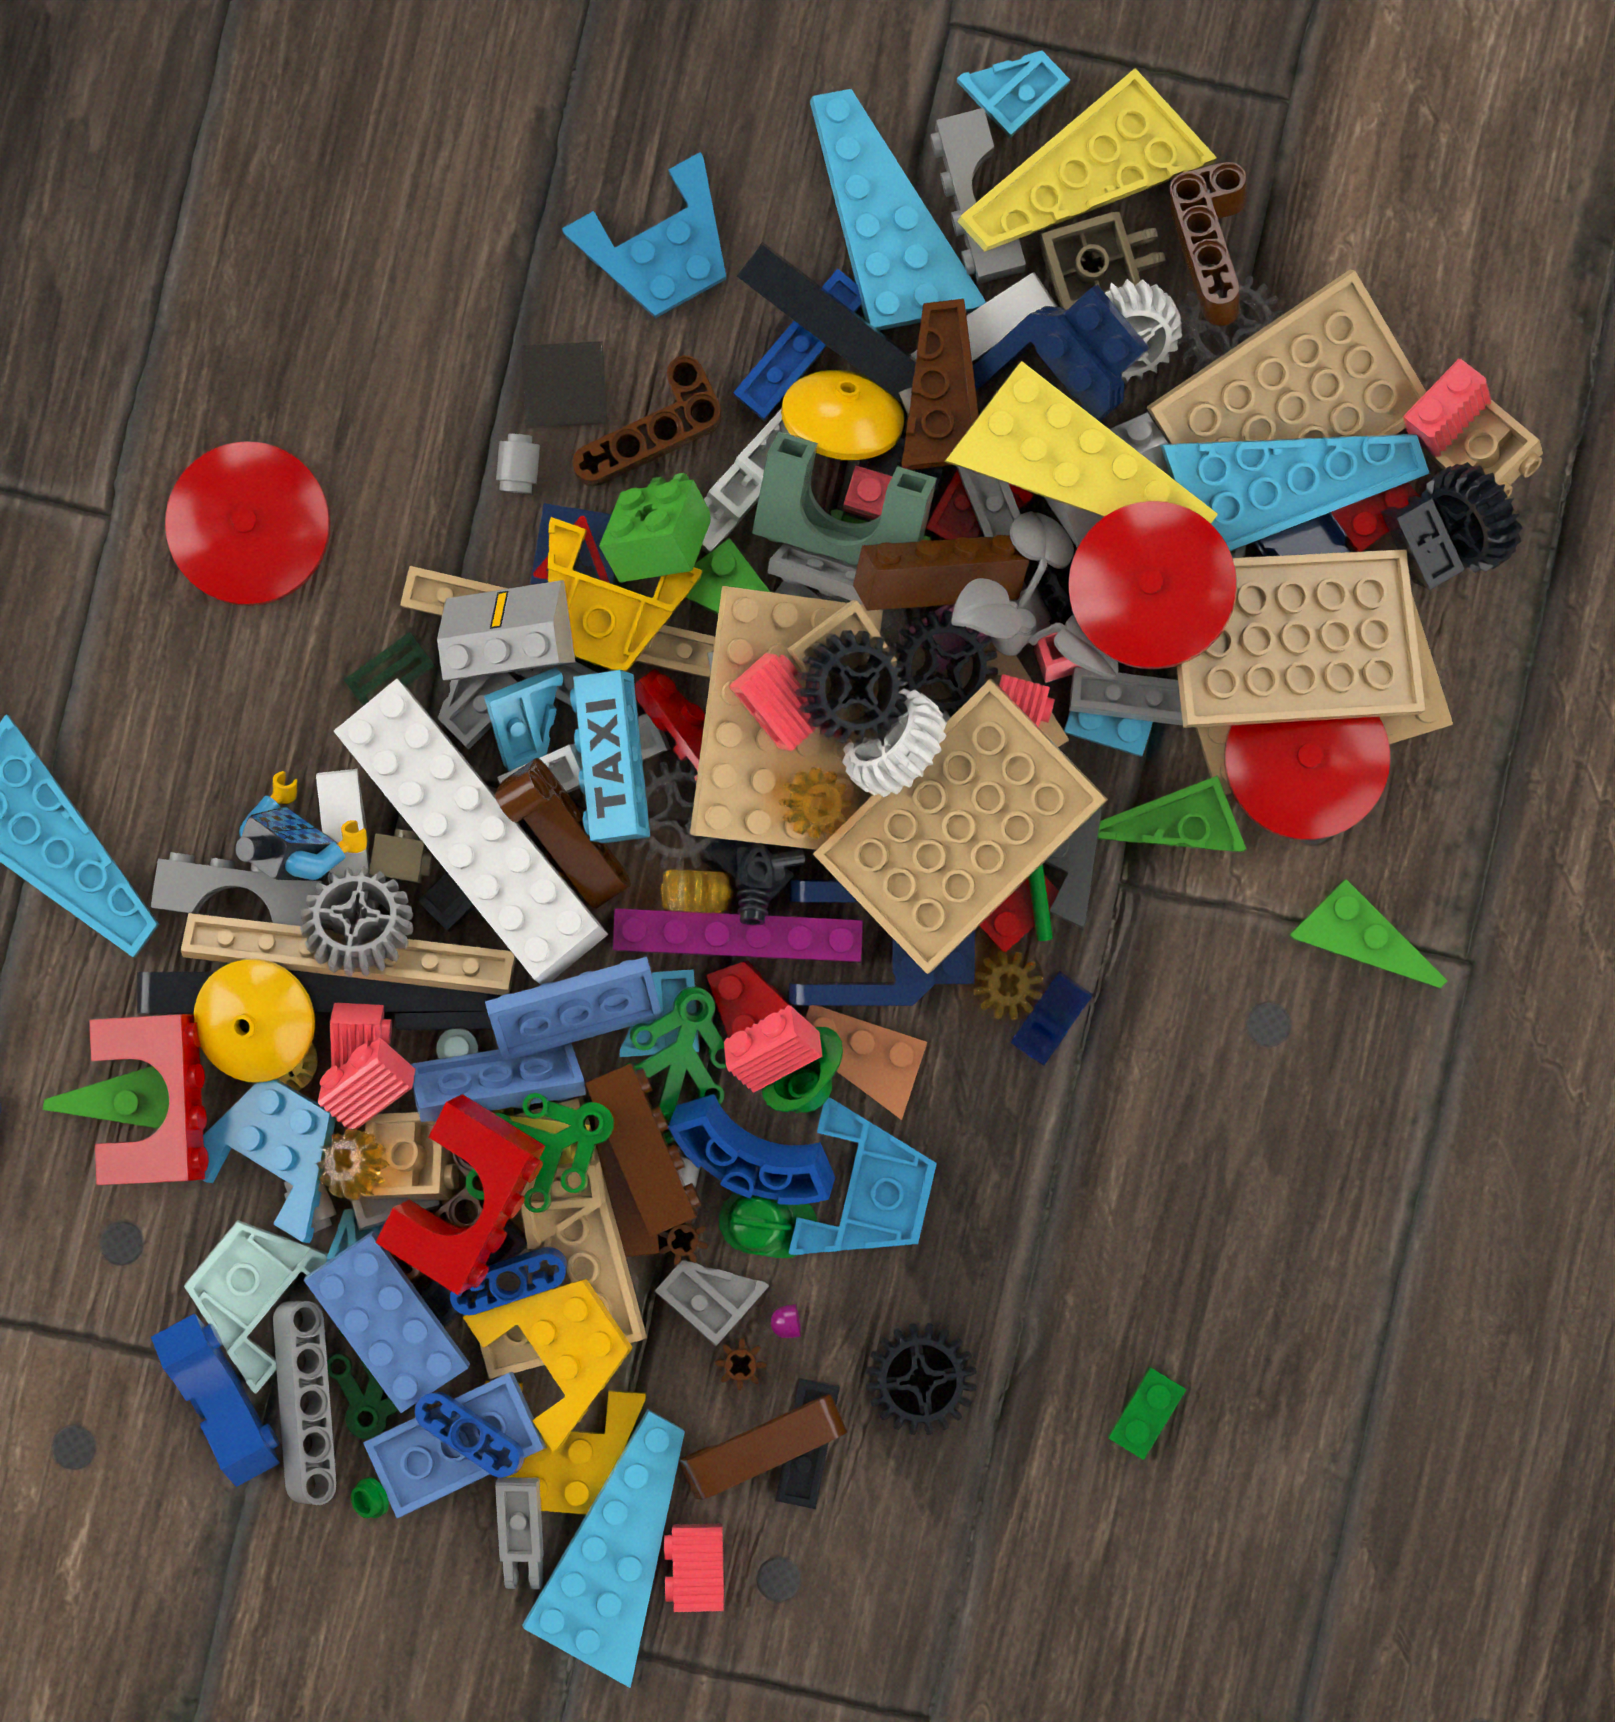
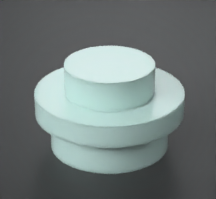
M449 1029L440 1036L437 1042V1055L439 1059L478 1053L476 1038L465 1029Z

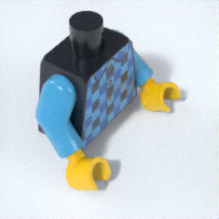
M284 771L278 772L273 777V794L270 797L264 796L243 821L239 830L241 838L236 843V854L241 861H249L276 880L325 881L330 870L346 858V852L359 853L366 849V829L363 828L359 831L356 820L347 821L341 827L342 841L337 843L288 807H280V803L289 804L297 798V779L290 785L284 786L286 773Z

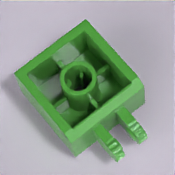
M675 474L671 482H666L662 477L652 478V481H650L646 488H631L620 493L599 547L619 582L689 572L693 570L711 522L710 510L694 480H689L687 474Z

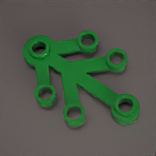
M700 987L685 988L676 996L672 1011L649 1025L645 1023L637 1024L630 1032L631 1042L637 1049L649 1050L655 1045L657 1038L680 1026L674 1043L641 1063H634L636 1070L644 1068L648 1078L669 1066L658 1105L665 1119L668 1120V1126L677 1105L686 1069L698 1087V1098H703L706 1090L709 1088H716L718 1090L716 1099L719 1104L724 1100L723 1089L717 1082L712 1080L693 1048L695 1035L698 1030L710 1048L708 1052L710 1061L717 1068H727L726 1060L721 1062L715 1060L716 1052L719 1049H724V1041L711 1021L715 1011V1003L712 996ZM692 1000H698L700 1002L699 1010L695 1013H688L686 1009L687 1004ZM643 1030L649 1031V1040L646 1043H638L636 1040L638 1033ZM670 1129L663 1131L668 1144L675 1140Z
M529 1094L523 1101V1111L528 1117L541 1119L546 1116L571 1125L556 1134L514 1122L506 1114L495 1113V1115L503 1118L511 1125L546 1146L539 1158L543 1161L542 1168L536 1177L533 1188L529 1189L524 1196V1204L529 1211L542 1213L550 1207V1191L563 1149L576 1142L578 1144L572 1167L563 1172L561 1185L570 1193H580L585 1190L588 1185L587 1170L595 1145L606 1141L614 1129L613 1115L604 1105L591 1102L582 1105L576 1110L550 1102L542 1094ZM536 1098L541 1099L543 1102V1109L538 1114H534L530 1110V1103ZM595 1115L599 1120V1126L595 1131L590 1132L585 1126V1121L589 1116ZM472 1169L466 1177L467 1191L474 1198L484 1200V1190H478L475 1185L478 1174ZM577 1172L581 1176V1184L573 1189L568 1185V1177L570 1174ZM536 1192H540L544 1196V1204L540 1208H535L531 1204V1197Z

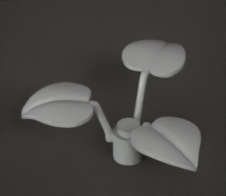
M1032 511L1019 515L1010 527L1012 544L1026 558L1039 561V565L1018 606L1015 602L1009 601V595L1002 585L990 579L978 578L969 582L959 594L953 610L952 625L968 627L991 636L995 648L1008 656L1017 655L1027 642L1031 645H1036L1040 639L1052 633H1057L1054 638V644L1065 658L1089 671L1115 678L1118 674V662L1106 656L1090 642L1077 623L1075 616H1071L1065 625L1055 623L1036 632V618L1025 607L1044 574L1047 563L1059 569L1066 568L1073 558L1074 548L1066 530L1052 518Z

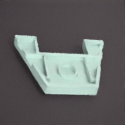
M237 1220L188 1279L184 1287L207 1323H211L215 1327L229 1357L238 1367L249 1388L256 1394L275 1372L276 1359L247 1336L298 1274L304 1272L308 1275L325 1264L328 1253Z

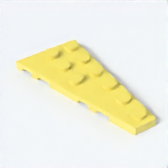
M1135 68L963 213L957 222L986 252L1172 180L1181 173L1211 165L1217 157Z
M1022 361L944 461L1103 517L1124 506L1146 501H1161L1181 505L1198 513L1209 523H1212L1218 515Z

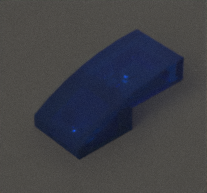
M1059 971L1010 1043L1044 1066L1093 994Z

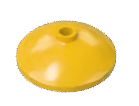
M846 370L816 372L793 383L783 398L782 420L790 435L818 443L816 453L826 457L841 460H862L879 456L890 450L898 442L903 431L904 413L899 401L869 377L860 373Z
M242 959L229 963L218 969L207 979L195 1003L194 1022H197V1030L203 1052L213 1065L235 1079L257 1083L280 1078L293 1070L304 1059L312 1044L315 1016L310 997L301 982L291 972L276 963L262 959ZM241 1019L249 1023V1032H244L240 1028L239 1023Z

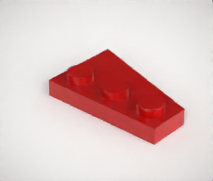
M654 669L635 684L636 700L658 729L666 732L669 731L676 743L673 750L680 760L684 761L688 758L698 771L705 713L699 706L689 702L677 690L675 683L668 676L660 674Z

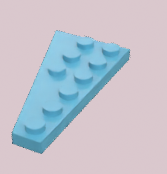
M852 89L812 96L810 105L855 281L858 285L865 320L880 331L920 323L923 303L964 298L966 313L973 312L985 304L986 301L971 277L967 275L963 264Z
M1414 434L1160 444L1170 477L1218 514L1211 524L1223 537L1229 551L1430 474L1418 436Z
M6 714L0 722V862L130 956L136 958L160 924L11 717Z
M649 1409L645 1412L522 1624L525 1630L631 1688L685 1433L681 1427Z

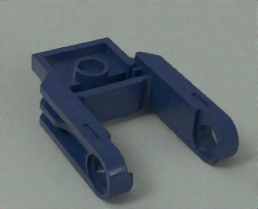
M1097 284L1090 288L1067 310L1062 307L1044 306L1026 316L973 365L975 389L977 391L988 381L1002 374L1034 344L1036 352L1073 397L1081 401V408L1101 422L1124 401L1122 373L1150 348Z
M837 879L790 880L789 901L858 902ZM975 930L930 974H927L892 938V972L895 975L893 982L789 983V1004L913 1006L934 984H975Z

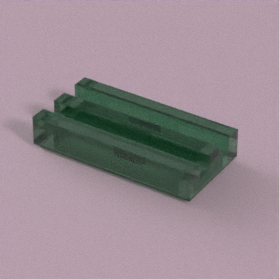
M409 632L344 679V681L364 706L369 702L366 696L368 693L419 657L422 664L399 680L406 687L435 665L411 632ZM409 645L411 646L412 651L361 688L358 686L357 683L404 648Z

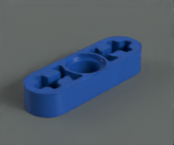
M543 1247L489 1265L485 1279H489V1288L493 1297L489 1296V1289L477 1293L475 1302H470L468 1297H460L462 1293L456 1295L451 1291V1304L457 1312L463 1315H475L559 1286L565 1278L567 1269L566 1258L556 1248ZM542 1260H547L549 1265L557 1264L553 1276H548L546 1271H540L533 1274V1283L528 1284V1274L524 1268L525 1265H528V1273L540 1269ZM506 1271L513 1272L519 1277L521 1284L515 1290H504L497 1283L498 1275ZM485 1279L477 1288L471 1287L470 1290L478 1291L484 1289Z
M443 1392L429 1393L421 1397L417 1402L415 1417L421 1427L492 1476L499 1478L507 1477L517 1473L522 1467L524 1453L516 1441ZM440 1401L443 1404L440 1411L448 1418H454L456 1412L460 1414V1418L451 1425L449 1434L445 1432V1428L450 1423L442 1418L434 1419L433 1421L429 1419L431 1411L427 1408L428 1404H437ZM467 1422L475 1424L480 1431V1439L473 1447L464 1445L459 1438V1430ZM490 1436L494 1438V1441L489 1444L490 1447L496 1451H502L506 1448L510 1450L508 1458L512 1461L511 1465H504L499 1468L496 1465L499 1458L490 1451L484 1452L483 1457L478 1454L479 1451L486 1447Z

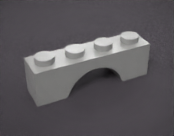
M984 108L936 120V133L930 134V140L935 158L943 157L946 172L940 173L946 197L953 196L957 211L951 212V218L956 236L964 235L967 250L961 251L967 275L974 274L976 284H981L1023 273L1026 263L1019 239L984 252L957 222L960 216L976 203L972 191V179L978 168L993 155L994 144Z
M170 852L169 860L158 858L151 908L198 914L205 902L214 894L228 888L238 887L253 891L265 902L273 923L302 926L305 922L301 919L302 909L309 908L306 904L307 895H318L315 888L317 882L325 885L326 883L322 881L276 880L253 864H251V871L235 869V861L211 858L210 866L195 864V856Z

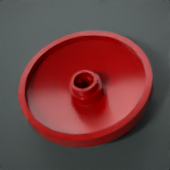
M235 442L222 445L203 454L189 465L179 477L167 504L165 517L166 538L178 568L202 592L229 604L241 606L263 605L292 594L315 573L325 555L329 542L330 512L325 494L312 472L295 456L266 443Z
M1161 501L1130 504L1111 512L1098 521L1078 546L1069 575L1070 603L1077 623L1086 637L1106 656L1127 666L1142 669L1170 668L1188 662L1202 654L1219 638L1227 626L1233 613L1237 595V576L1234 561L1226 542L1216 528L1201 515L1186 507Z
M1380 717L1231 725L1224 748V768L1229 788L1235 800L1255 823L1282 837L1297 840H1316L1334 836L1351 828L1372 810L1378 802L1387 782L1390 768V747L1387 733Z

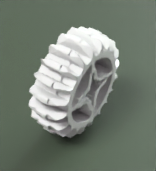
M1127 279L1124 285L1118 288L1111 283L1110 290L1105 294L1150 348L1122 373V379L1127 384L1132 376H1137L1142 380L1143 373L1148 370L1157 373V364L1159 362L1169 363L1168 352L1178 350L1177 340L1182 337L1181 316L1171 296H1168L1167 292L1164 293L1157 284L1149 286L1142 279L1134 286Z
M904 688L898 692L906 695L908 699L905 702L896 701L895 707L900 710L902 715L898 718L887 717L890 721L891 729L885 731L878 728V738L871 740L867 739L864 735L861 744L852 743L850 740L843 749L846 755L842 763L847 767L846 773L854 783L873 796L879 794L882 797H886L891 792L897 795L904 785L910 788L913 780L918 776L923 777V771L926 767L933 765L932 759L934 755L942 750L939 743L946 737L943 730L947 724L942 718L943 713L932 700L916 690L908 691Z

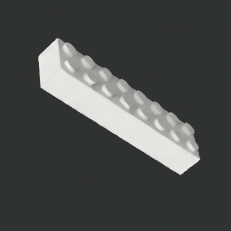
M395 679L334 730L347 749L528 973L539 984L552 982L608 935L520 825L512 822L504 814L494 793L409 689L398 679Z

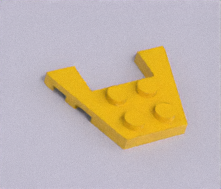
M551 517L549 521L548 582L564 580L575 658L612 671L623 670L627 672L696 585L703 571L693 567V570L689 572L661 576L653 598L573 571L587 531L584 528Z
M587 1278L558 1286L475 1315L463 1316V1319L483 1348L489 1346L518 1325L565 1394L562 1400L532 1420L552 1451L563 1446L570 1432L581 1421L588 1411V1407L598 1393L604 1389L633 1348Z
M518 1382L521 1391H523V1383ZM609 1390L605 1433L571 1431L563 1446L555 1451L551 1450L544 1439L547 1448L524 1458L520 1470L507 1477L539 1478L541 1511L587 1514L625 1449L645 1402L646 1393Z

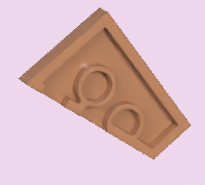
M810 1005L806 1015L808 1022L814 1027H828L834 1030L842 1040L843 1055L836 1072L902 1120L927 1042L817 1005Z

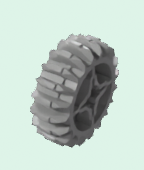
M347 867L344 872V878L338 879L337 875L331 872L329 876L330 885L327 886L317 882L315 888L318 895H307L306 904L309 908L302 909L301 919L305 923L302 924L300 929L302 936L307 938L305 941L307 950L310 953L316 952L315 959L320 965L328 962L329 970L333 973L344 966L345 974L349 977L352 976L355 968H361L362 974L367 977L370 972L369 966L376 965L379 970L383 971L385 968V958L397 962L399 955L396 948L407 949L408 940L406 935H410L413 932L412 922L409 921L413 917L412 908L406 905L408 903L407 894L404 891L398 892V883L394 879L385 882V875L381 871L370 878L369 870L365 867L361 869L359 876H353L352 870ZM371 899L382 904L389 911L390 915H383L380 913V910L369 908L367 900ZM349 900L347 903H345V904H343V905H339V904H341V903H343V902ZM351 925H355L354 933L352 931ZM324 928L333 929L334 933L344 935L347 942L346 945L332 940L324 932ZM372 938H376L375 940H373V941H371V942L365 944V942H366L367 940H370V939H372Z

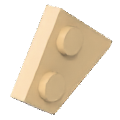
M590 1161L587 1170L588 1185L582 1192L570 1193L562 1187L561 1176L565 1170L572 1167V1163L559 1164L550 1191V1207L545 1212L534 1213L529 1211L523 1203L521 1210L528 1249H534L539 1246L543 1241L557 1232H561L582 1216L600 1207L606 1201L600 1161ZM574 1172L568 1177V1185L573 1189L579 1187L581 1176ZM536 1178L531 1183L527 1182L521 1195L525 1196L526 1192L533 1188ZM536 1192L532 1195L531 1204L533 1207L540 1208L544 1204L542 1193Z

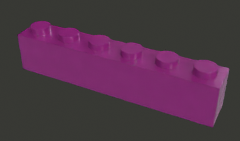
M615 909L613 950L621 952L860 963L863 920L765 916V923L763 925L754 926L741 923L740 914Z

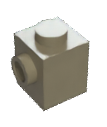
M395 829L394 836L375 834L369 874L374 876L377 872L381 871L384 873L385 878L421 884L423 875L430 876L433 854L431 851H427V846L423 841H419V836L413 831Z

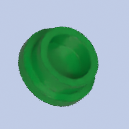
M366 1477L360 1480L356 1488L351 1492L352 1506L361 1517L379 1518L386 1514L389 1507L388 1496L382 1484L376 1479Z

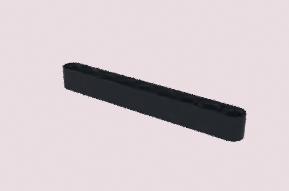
M289 971L301 982L307 991L314 1013H332L334 1003L384 1005V1012L487 1011L485 1001L502 996L303 971ZM137 972V1014H194L197 996L204 983L214 972Z

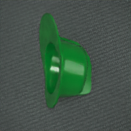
M815 1027L820 1032L822 1057L762 1088V1096L769 1107L781 1112L808 1113L815 1111L827 1101L832 1091V1077L839 1068L843 1055L842 1040L837 1032L828 1027Z
M733 1193L723 1203L719 1214V1228L724 1239L734 1249L754 1255L793 1258L797 1255L788 1253L797 1217L817 1221V1217L812 1206L809 1204H777V1200L755 1195L748 1198Z

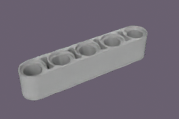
M286 1301L276 1308L273 1315L285 1487L289 1497L297 1503L323 1505L328 1503L336 1492L324 1317L322 1310L313 1302ZM300 1310L303 1316V1323L297 1330L293 1319L296 1311ZM303 1351L306 1357V1364L300 1371L297 1366V1357ZM304 1393L309 1398V1406L305 1412L300 1407V1399ZM309 1434L312 1438V1448L306 1454L303 1448V1441ZM313 1476L316 1485L313 1493L309 1495L306 1484L308 1479Z

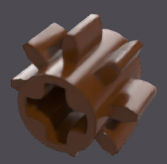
M692 1220L673 1227L670 1232L664 1231L659 1233L661 1237L667 1238L668 1245L660 1250L661 1254L671 1250L676 1254L674 1259L675 1265H678L682 1256L686 1255L689 1256L693 1263L697 1262V1256L694 1253L697 1247L707 1249L709 1246L706 1242L699 1241V1234L706 1230V1226H700L696 1229L691 1225ZM681 1228L684 1233L691 1231L694 1234L695 1238L690 1241V1250L686 1251L683 1246L676 1248L673 1245L672 1241L677 1237L675 1232L677 1229Z
M744 1337L740 1338L739 1347L734 1349L724 1343L722 1347L728 1354L727 1358L715 1360V1365L725 1367L726 1369L721 1382L724 1383L730 1378L737 1380L738 1390L742 1389L743 1381L749 1378L753 1383L758 1384L759 1379L754 1372L756 1368L762 1369L767 1366L766 1362L756 1360L755 1355L760 1351L761 1346L757 1345L751 1350L746 1348ZM737 1354V1356L742 1358L747 1354L751 1358L748 1363L750 1369L748 1373H745L743 1370L735 1373L731 1370L734 1364L731 1358L733 1355Z

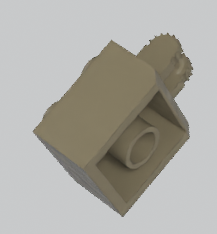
M1111 212L1041 233L1039 246L1058 307H1062L1065 310L1069 309L1090 288L1097 284L1104 293L1110 290L1111 283L1119 288L1124 285L1127 279L1135 286L1141 281L1138 272L1165 263L1166 259L1163 252H1154L1134 259L1131 251L1132 247L1145 245L1157 239L1156 228H1149L1126 235L1120 212ZM1086 258H1090L1092 264H1100L1101 267H1098L1096 273H1090L1088 270L1083 269Z

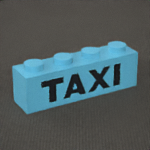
M614 670L573 677L574 688L571 689L570 700L578 718L579 729L575 730L574 739L577 751L582 756L583 769L579 771V785L582 793L586 795L587 810L583 813L585 832L587 835H590V841L599 843L650 837L634 675L623 670Z

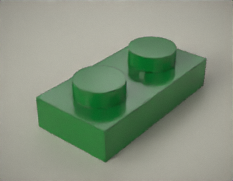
M1150 1367L1109 1433L1108 1439L1144 1460L1187 1389Z

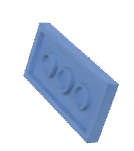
M647 957L626 960L615 966L597 971H587L579 976L557 982L544 983L532 989L514 994H504L496 999L485 1001L503 1062L662 1017Z
M572 1043L504 1062L498 1049L411 1064L416 1069L412 1092L421 1122H436L446 1101L461 1094L489 1111L510 1107L523 1108L524 1099L532 1093L542 1094L549 1101H566L572 1097L586 1095L585 1081ZM539 1098L533 1099L530 1105L540 1103L542 1100Z
M372 1231L308 1274L304 1282L393 1404L402 1413L416 1404L421 1397L434 1392L468 1369L470 1363L389 1251L375 1243L378 1236Z
M509 1372L455 1398L463 1406L516 1441L523 1450L524 1458L547 1448L541 1433L532 1422L534 1417L513 1372ZM442 1405L430 1410L431 1415L429 1419L431 1421L442 1418L450 1423L445 1428V1432L448 1434L453 1422L460 1418V1414L457 1412L454 1418H448L440 1411ZM416 1417L363 1442L379 1480L386 1491L396 1518L407 1515L491 1475L421 1427ZM467 1422L461 1426L459 1438L464 1445L473 1447L480 1439V1431L475 1424ZM490 1436L488 1444L478 1454L483 1457L484 1452L490 1451L499 1458L496 1464L499 1468L504 1465H511L512 1461L508 1458L510 1450L506 1448L502 1451H496L490 1447L489 1444L494 1441V1438Z

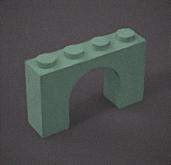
M782 432L777 433L766 457L752 534L765 537L772 542H782L803 548L813 554H823L840 559L850 565H858L862 545H875L885 542H919L923 540L937 478L897 466L886 490L881 516L870 522L860 524L843 522L826 513L815 500L811 490V476L818 443Z

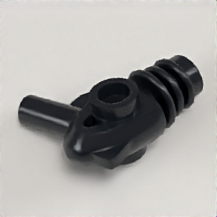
M752 843L748 847L737 848L738 870L736 888L740 890L737 893V897L740 899L738 904L741 907L738 909V913L740 914L741 923L754 926L765 923V916L768 915L766 908L769 906L767 901L771 900L772 897L769 893L773 892L774 883L783 882L785 878L784 868L805 864V856L802 849L770 854L766 846L761 843Z

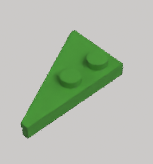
M729 538L694 565L695 568L702 570L703 573L685 598L703 606L704 609L714 614H719L722 586L765 592L770 591Z
M1218 775L1100 821L1098 839L1232 852L1247 850Z
M1347 879L1343 880L1289 934L1293 940L1411 978V980L1441 988L1447 982V979Z
M150 1066L44 1099L43 1110L159 1129L168 1113L169 1092L162 1075L157 1069Z

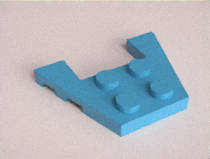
M701 152L668 169L688 207L621 245L613 246L594 211L562 228L565 237L570 242L580 248L598 267H601L655 319L726 280L708 178Z
M279 1079L257 1082L203 1135L204 1147L209 1157L208 1168L205 1171V1179L203 1181L207 1183L214 1182L231 1148L293 1185L274 1225L301 1242L310 1243L314 1233V1228L311 1227L315 1207H319L322 1193L318 1190L322 1169L327 1167L336 1117H332L330 1112H326L324 1107H320L317 1102Z
M828 1098L823 1104L817 1133L858 1143L840 1225L834 1226L797 1217L788 1254L802 1255L918 1244L937 1163L834 1099Z

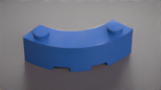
M714 1094L676 1105L668 1126L675 1141L697 1168L702 1166L707 1172L721 1181V1186L748 1198L755 1195L777 1200V1204L799 1205L829 1200L835 1175L821 1142L808 1145H783L758 1138L736 1124L723 1110Z
M194 1313L153 1335L151 1339L163 1370L177 1386L184 1399L191 1401L201 1419L206 1418L205 1421L200 1423V1426L212 1448L221 1471L237 1487L280 1464L274 1448L279 1446L277 1436L269 1424L263 1426L239 1378L220 1349V1346L223 1344L215 1327L211 1323L205 1326Z

